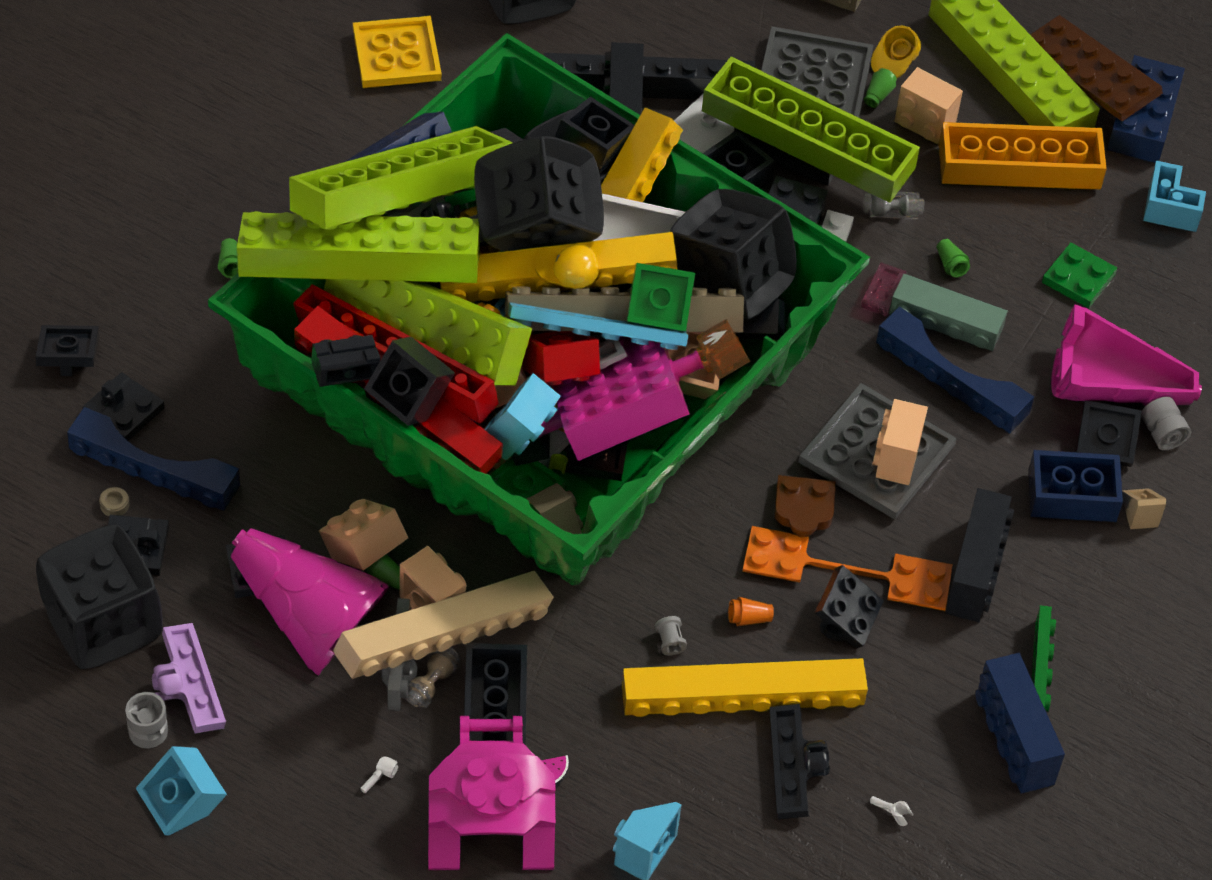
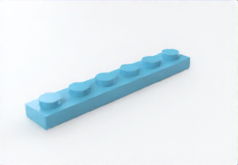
M509 302V317L514 318V321L525 326H531L532 322L544 323L543 328L561 331V326L573 328L572 332L575 334L590 336L591 331L602 333V338L619 340L620 336L630 337L632 343L648 345L649 341L661 342L660 347L677 350L678 345L687 346L688 334L686 332Z

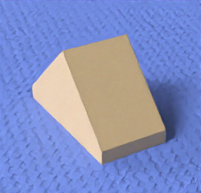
M1149 488L1122 490L1123 504L1130 529L1159 527L1166 506V498Z

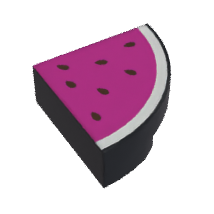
M569 755L541 760L555 775V789L565 779L569 771Z

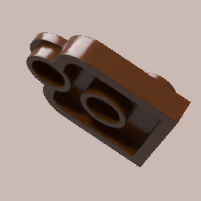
M778 475L775 519L781 525L791 527L792 532L800 537H808L816 530L827 529L831 526L833 520L836 482Z

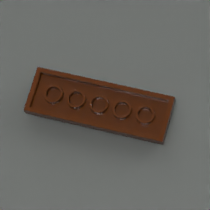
M1058 15L1030 34L1091 100L1121 121H1124L1163 94L1160 84L1061 15Z

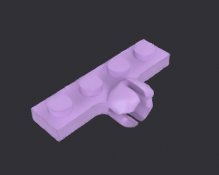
M193 623L164 627L162 636L171 663L154 667V674L152 675L154 690L161 691L155 692V694L159 695L163 701L171 699L183 700L194 733L224 729L226 720Z

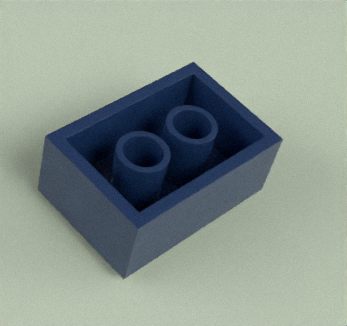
M1033 450L1028 469L1030 517L1117 522L1123 504L1120 455Z

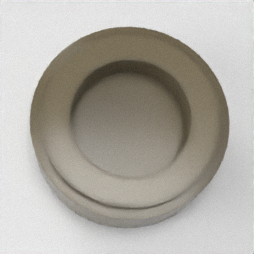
M118 487L106 489L99 498L101 511L109 517L110 515L122 516L128 511L130 506L127 492Z

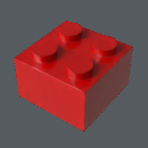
M546 331L530 335V343L526 348L523 359V370L531 375L534 373L547 385H560L562 380L566 379L587 381L590 379V376L600 375L599 339L591 335L575 334L572 331Z

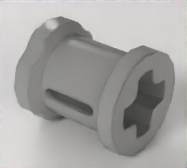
M664 617L655 624L656 632L661 636V651L664 655L680 654L687 649V642L681 635L680 627L682 623L679 617Z

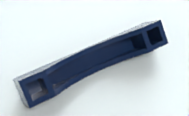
M900 306L879 326L876 343L883 350L901 359L904 364L923 374L929 381L935 382L951 396L957 397L970 406L973 411L991 420L995 426L1011 433L1030 414L1034 396L1013 382L981 378L953 365L932 345L925 333L922 321Z
M86 407L82 409L67 431L69 449L77 455L88 456L98 460L105 466H113L123 470L130 476H138L148 480L157 487L163 486L175 491L182 497L198 500L210 508L215 507L224 511L240 487L239 468L214 458L200 461H176L150 455L128 442L115 428L110 417Z

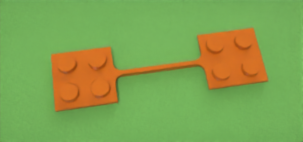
M756 526L751 528L742 572L800 583L805 565L831 570L844 565L853 574L888 580L890 586L887 600L946 610L953 564L895 553L892 570L881 572L811 558L806 552L809 537H800L792 533Z

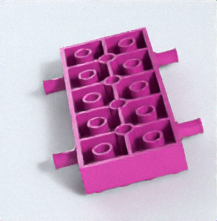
M620 336L618 341L625 350L627 357L601 369L600 375L590 376V379L587 381L566 379L562 380L560 385H552L553 390L561 397L557 401L556 413L547 423L543 421L541 424L544 430L539 435V438L563 427L579 461L689 415L679 381L683 376L704 369L698 351L672 361L668 350L660 347L661 342L649 341L648 345L632 343L630 337Z

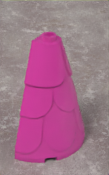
M1076 304L1074 305L1061 335L1064 338L1061 341L1060 349L1057 348L1053 363L1051 388L1055 397L1074 401L1141 403L1143 406L1161 397L1173 398L1176 405H1190L1193 401L1199 399L1202 391V386L1199 385V372L1158 347L1154 348L1127 330L1119 328L1091 310Z
M252 528L248 532L242 530L232 542L236 547L230 557L257 599L263 601L281 631H284L307 667L318 676L335 656L333 650L341 633L356 628L390 587L370 574L340 564L334 559L301 549L299 544Z

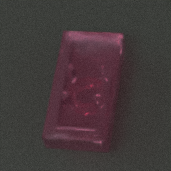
M881 262L862 300L861 307L887 316L895 290L903 274H906L907 271Z

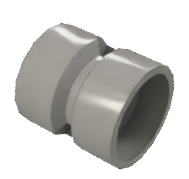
M1171 397L1158 398L1146 405L1141 412L1143 422L1147 429L1151 431L1155 443L1161 450L1174 449L1186 442L1191 435L1190 427L1184 417L1181 416L1179 408Z
M142 692L131 697L125 709L130 740L140 748L149 749L157 747L164 742L168 734L167 714L163 699L151 692Z

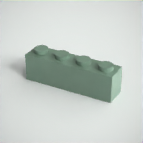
M903 274L892 297L889 314L891 315L900 306L921 320L924 328L932 329L949 335L952 338L974 344L979 348L993 351L1004 328L1008 310Z

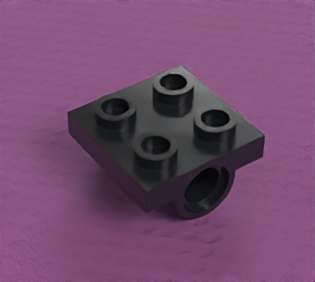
M844 565L838 566L834 569L815 611V614L822 619L819 626L820 631L831 640H846L856 649L863 647L884 600Z

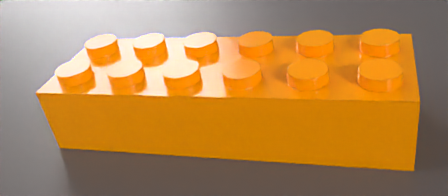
M943 122L939 139L942 184L1097 190L1102 188L1107 169L1102 128Z

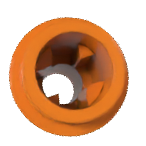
M743 597L731 599L729 602L728 619L730 623H735L736 626L772 622L774 608L772 604Z

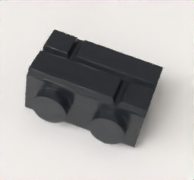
M353 335L347 339L334 341L325 339L319 343H313L311 361L319 387L370 380L380 362V355L372 335Z

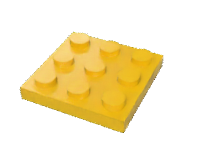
M431 16L353 23V34L363 88L441 81L442 73Z

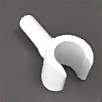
M381 757L376 766V771L363 784L360 790L366 794L380 780L382 775L393 778L398 770L397 761L389 757Z
M874 796L870 799L871 804L892 813L900 826L908 824L902 815L909 814L913 816L912 811L904 801L892 804Z

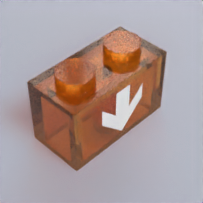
M727 319L696 336L700 345L696 348V351H698L704 367L708 373L714 371L718 379L725 377L750 362Z

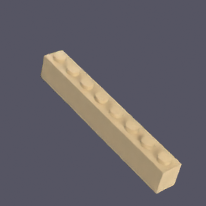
M531 571L341 633L333 652L352 679L363 675L371 676L378 670L387 667L395 668L405 661L411 659L419 660L429 653L435 651L443 652L451 646L460 643H470L475 638L484 635L491 636L499 630L508 627L515 628L521 623L532 619L534 621L539 620L547 614L548 607L554 597L537 573Z

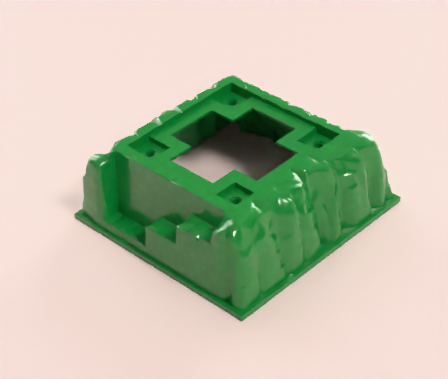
M506 33L408 122L423 113L444 112L452 133L474 126L488 132L507 128L523 139L536 126L559 114L575 109L590 96L634 125L640 115ZM679 139L669 154L664 168L655 179L651 192L645 197L643 203L686 212L710 192L717 189H732L759 196L785 208L791 222L797 262L796 274L792 283L778 298H782L783 302L792 306V311L789 315L784 335L777 342L765 336L764 340L738 339L731 347L725 346L718 391L706 399L683 394L689 415L629 439L622 481L568 472L561 474L560 470L552 469L554 473L566 481L564 490H570L577 501V506L574 508L583 523L582 534L566 532L531 508L529 500L519 495H511L496 485L490 475L473 470L448 450L421 435L413 425L407 426L393 413L367 398L365 390L358 384L350 382L319 387L312 366V356L302 354L294 343V329L299 325L293 303L312 284L324 290L326 279L239 277L237 273L208 299V307L229 321L234 334L239 362L242 366L249 368L251 375L258 381L260 386L273 392L284 391L309 414L325 418L327 425L332 430L342 434L350 444L373 449L375 457L382 461L383 466L389 473L395 477H402L409 485L417 489H430L435 501L447 505L449 511L454 515L468 516L477 513L482 522L494 526L496 532L509 537L511 543L524 557L535 559L536 565L540 569L560 575L563 580L573 586L579 585L584 580L590 565H596V562L602 558L612 557L622 540L628 539L638 528L646 506L655 502L661 493L663 483L670 476H674L681 464H684L686 459L693 455L710 436L714 435L718 426L727 420L751 396L753 389H758V387L765 385L780 387L787 381L792 369L805 359L815 345L821 329L830 320L840 293L869 264L870 256ZM564 450L561 453H559L561 455L567 456V452H565Z

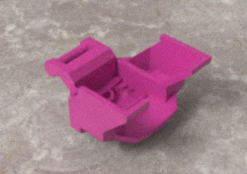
M460 716V745L429 775L428 870H460V836L490 834L523 836V870H554L556 824L555 775L538 756H535L523 744L522 716H513V719H469V716ZM469 731H513V741H470Z

